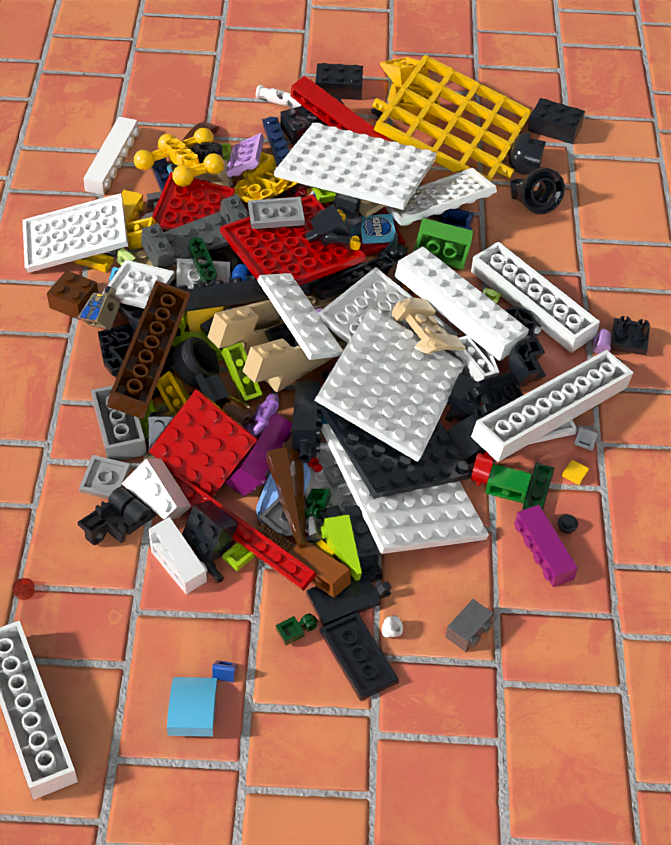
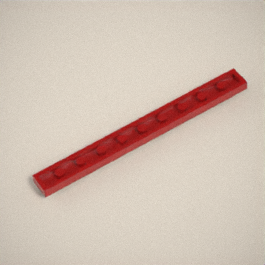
M167 468L190 503L191 509L193 505L211 500L238 523L232 539L302 591L317 576L309 567L180 474L176 475Z

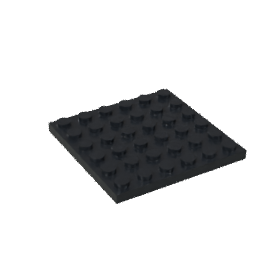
M321 405L320 411L373 499L468 480L472 477V469L439 420L421 458L417 462L325 406Z

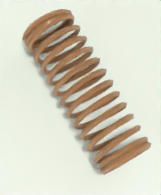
M265 523L261 524L257 529V531H260V533H262L263 535L269 529V531L266 534V537L272 530V533L270 534L268 539H270L272 534L275 532L271 541L278 534L277 538L274 540V543L280 537V539L276 543L278 545V543L283 538V541L279 545L280 547L286 540L282 549L286 551L287 548L291 545L290 549L287 551L288 553L296 547V545H293V542L290 543V540L288 541V539H285V537H282V535H279V533L273 531V529L268 527V525Z

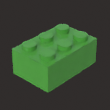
M422 218L414 251L424 247L447 266L463 270L470 249L473 231Z

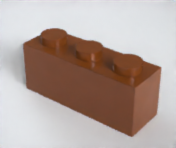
M306 541L305 547L298 548L297 545L289 552V554L317 574L311 583L333 598L351 584L348 566L341 564L330 554L324 553L315 544Z

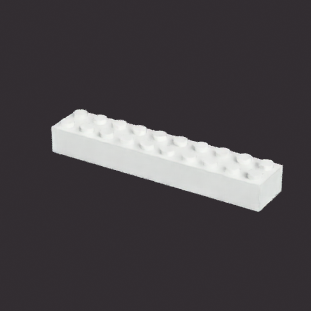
M605 350L477 420L471 437L499 462L626 389L634 372L608 350Z

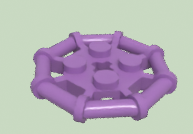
M276 394L268 395L266 401L256 407L257 410L249 421L243 424V427L255 437H258L261 431L268 426L270 417L278 409V396Z

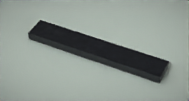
M385 254L311 285L310 291L321 300H325L348 290L375 267L382 273H387L395 263H398Z

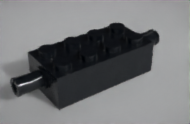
M314 380L296 381L292 422V449L299 451V461L302 463L310 462L312 458H316V453H320L321 441L317 440H321L323 414L320 411L321 404L316 402L315 398L321 389H319V381Z

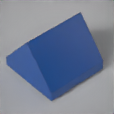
M217 660L212 666V678L234 682L238 664Z

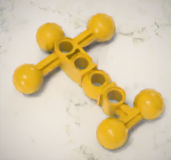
M199 128L193 137L180 141L174 135L164 134L158 140L159 150L153 152L139 150L134 156L136 168L142 171L151 169L155 161L169 157L174 164L178 165L173 171L172 178L178 186L182 187L190 185L194 177L201 174L218 175L225 167V162L219 154H209L205 157L203 163L200 164L198 155L190 150V148L198 143L214 142V135L207 128Z

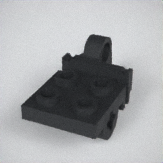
M118 487L111 493L107 503L102 501L101 507L96 505L95 511L78 521V526L85 531V539L92 545L99 544L107 532L120 543L125 542L126 533L128 535L158 514L131 491Z

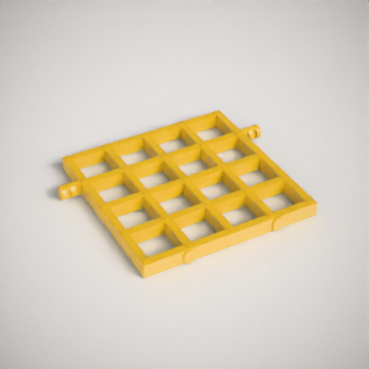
M427 55L422 57L390 104L376 98L372 107L383 112L376 122L375 131L402 145L414 146L415 148L427 149L437 153L434 162L455 173L470 169L466 164L471 157L492 168L487 176L480 173L490 182L496 172L509 179L512 176L514 169L502 164L511 149L514 139L520 134L533 111ZM425 67L444 78L438 83L420 73ZM449 81L470 90L467 96L464 97L447 88L446 86ZM415 83L432 92L433 94L429 100L409 90L412 84ZM475 94L496 104L491 111L472 101ZM439 96L459 106L456 113L436 104L435 102ZM403 99L422 110L416 116L398 107V104ZM501 107L521 117L522 119L519 124L499 115L498 112ZM467 110L486 120L483 126L480 127L461 117L464 111ZM430 113L447 122L448 125L445 130L425 121L426 115ZM390 116H393L410 125V128L404 133L390 126L386 121ZM493 124L512 135L507 141L487 130ZM454 127H457L475 138L469 144L450 133ZM416 130L437 140L433 148L412 137ZM482 140L501 150L502 152L499 157L496 158L477 148L480 141ZM446 144L463 153L464 156L459 162L440 152L439 150L442 145Z

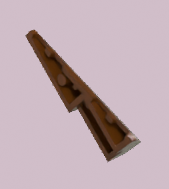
M289 447L267 451L266 462L279 491L278 498L298 548L305 547L303 463L299 461V451Z

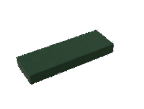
M535 463L522 510L540 505L543 510L555 467Z

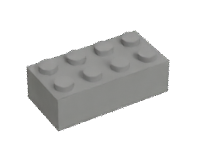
M113 385L91 390L93 406L106 457L120 461L147 454L139 418L107 407Z

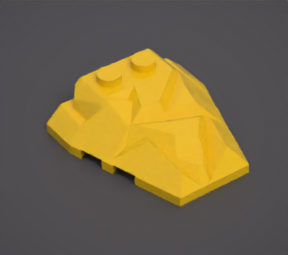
M261 152L258 166L248 170V172L244 171L243 180H239L234 189L235 195L237 194L241 201L248 203L250 200L273 199L292 190L299 183L274 177V171L277 168L274 156Z

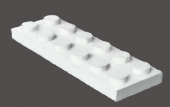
M291 273L259 276L257 281L309 360L341 356L343 350Z

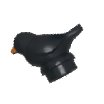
M395 233L393 241L384 250L379 252L378 257L386 254L393 260L403 259L407 255L408 248L399 244L398 234Z

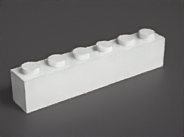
M118 117L83 178L85 191L104 195L107 189L110 188L118 169L122 167L124 158L128 156L130 147H133L135 138L139 136L140 128L138 127L137 120Z

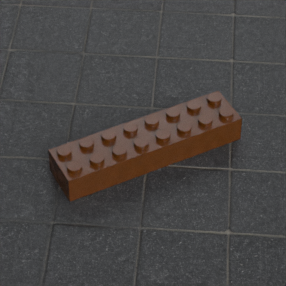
M157 280L155 281L111 390L107 407L144 420L191 295L190 292Z

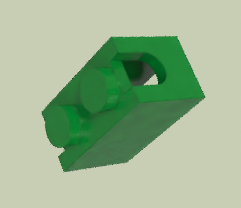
M493 464L485 494L524 504L531 474Z

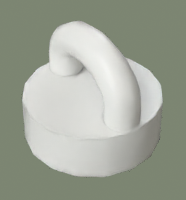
M396 615L386 617L382 625L383 636L386 638L400 636L403 632L401 619Z

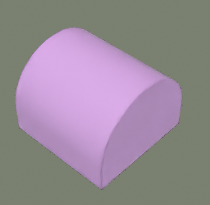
M602 328L593 338L592 351L596 354H600L605 350L610 351L611 333L606 329Z

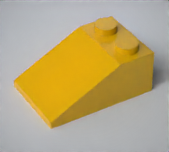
M403 57L380 62V66L394 84L403 85L420 60ZM424 67L420 74L429 78L428 69Z

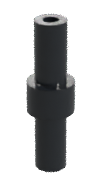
M194 552L199 561L203 562L206 566L207 573H210L217 583L222 582L224 577L217 570L216 564L213 561L208 562L199 553Z

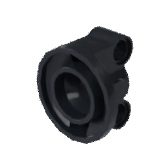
M538 168L532 171L525 179H513L510 181L511 198L520 201L529 211L535 214H546L553 211L564 197V180L557 171L550 168ZM539 183L538 189L533 192L535 186Z

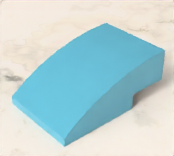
M173 677L167 718L168 736H213L217 678Z

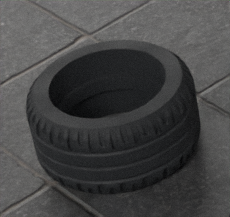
M190 337L173 349L172 360L180 378L189 386L195 388L196 375L202 374L204 378L215 374L219 375L218 359L212 348L204 340L198 337Z

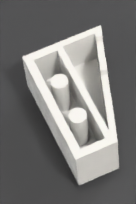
M468 335L458 338L466 349L450 350L449 354L465 364L462 370L465 376L477 382L498 376L499 370L493 355H490L487 350Z
M146 459L122 483L123 486L163 519L168 517L179 519L191 507L162 459Z
M170 517L149 529L151 552L185 594L207 582L206 573L208 571L203 562L199 561Z

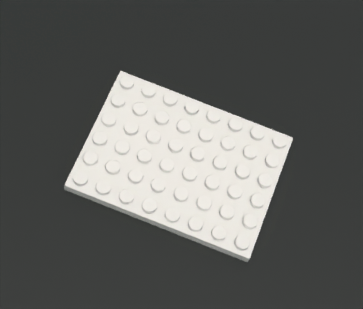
M312 123L275 169L274 177L403 210L436 160L437 153L427 149L415 148L414 146L402 145L398 142L386 141L382 138L370 137L366 134L354 133L350 130L345 131L337 127L325 126L321 123Z
M369 307L315 401L418 462L448 402V397L455 384L454 382L459 373L462 372L465 364L444 350L432 354H426L417 350L414 347L421 340L418 335Z
M323 424L321 431L357 505L363 513L364 520L381 554L487 539L489 534L460 481L373 499L330 425Z

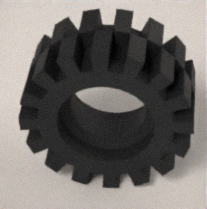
M201 142V144L198 143L192 147L193 152L198 155L200 164L203 163L205 157L209 154H219L223 158L222 145L219 143Z

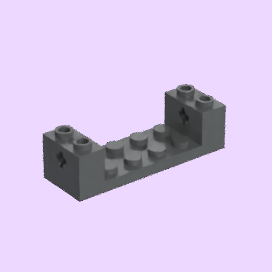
M236 194L221 201L220 212L163 232L158 223L143 228L141 245L154 267L166 269L176 265L177 258H192L188 246L189 241L194 237L204 240L208 252L229 245L220 233V227L250 217ZM194 244V246L197 247V250H198V253H199V247H200V246H197L196 244Z

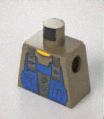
M107 286L103 294L93 293L78 318L90 326L110 330L120 307V303L113 299L117 290Z

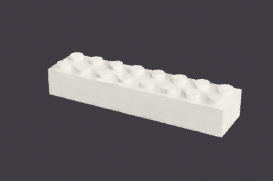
M500 242L493 244L473 257L471 272L490 288L500 293L501 297L514 307H522L530 311L535 320L540 323L541 329L570 353L597 335L600 324L599 320Z
M421 247L398 261L395 277L419 297L427 300L434 309L499 361L508 356L519 342L526 340L528 328L426 248Z
M20 620L0 627V705L34 800L77 783L78 780Z

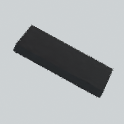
M358 612L320 628V634L360 701L399 683L398 677Z

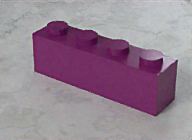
M540 505L517 512L516 521L514 522L515 528L522 534L526 547L532 551L533 558L542 568L545 579L549 580L552 587L574 580L578 568Z

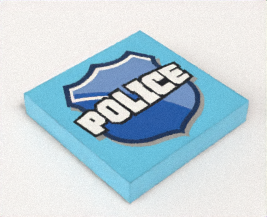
M391 214L370 215L367 218L361 216L363 217L360 232L362 244L393 241L396 231Z

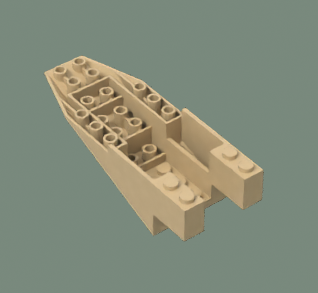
M338 293L325 300H321L315 294L306 297L316 310L319 308L324 309L343 293ZM270 300L215 313L208 334V338L218 348L242 342L247 354L243 372L254 383L266 381L276 392L332 359L309 360L300 345L291 347L283 338L269 342L264 332L269 328L285 323ZM330 331L335 340L337 341V343L339 344V346L341 347V349L344 351V349L347 346V343L340 337H338L333 331Z

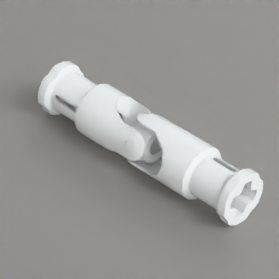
M258 85L256 89V98L267 99L268 102L290 108L302 106L291 98L288 92L274 88H265L263 85Z

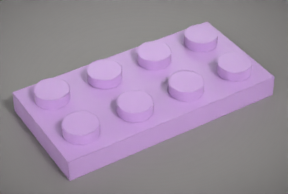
M262 133L233 145L226 170L228 177L239 176L243 171L247 169L252 170L258 166L264 142Z

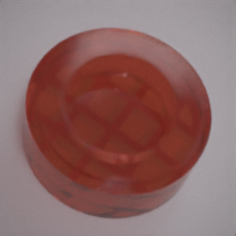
M28 578L18 579L13 584L15 597L21 600L32 597L35 593L33 581Z

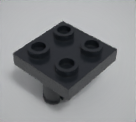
M621 316L620 319L614 318L611 349L646 355L650 331L649 322L645 320L642 323L643 319L638 320V322L631 321L629 317H626V320H624L625 316Z

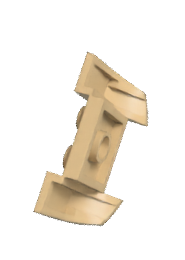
M411 297L399 301L393 308L394 321L398 323L405 319L420 337V342L414 347L417 350L426 354H432L441 350L466 349L457 336L448 335L437 324L438 321L433 317L436 311L427 300Z

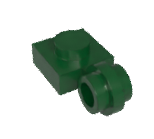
M311 489L305 501L307 506L305 510L306 519L311 516L320 519V508L326 509L331 499L332 493L330 489Z
M308 613L301 618L300 622L293 616L275 626L284 644L288 645L305 636L303 629L308 632L314 630L318 626V620L315 615Z

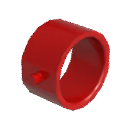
M485 452V454L478 453L471 481L476 482L477 486L481 484L487 485L494 458L489 456L488 452Z

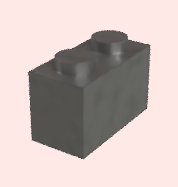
M472 599L447 626L446 638L465 652L471 646L474 648L480 641V636L483 632L487 633L493 626V612Z

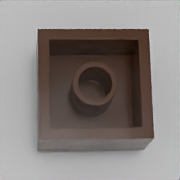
M66 270L47 292L49 308L81 320L78 316L91 295L99 293L97 282Z

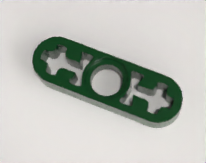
M194 237L189 241L188 250L201 281L209 285L211 281L216 280L217 271L204 240ZM194 244H196L197 246H200V247H199V253H198L197 247L194 246ZM205 258L207 263L201 264L198 262V259ZM207 268H208V270H207L208 274H209V275H212L211 278H209V276H205V275H206V269H207Z

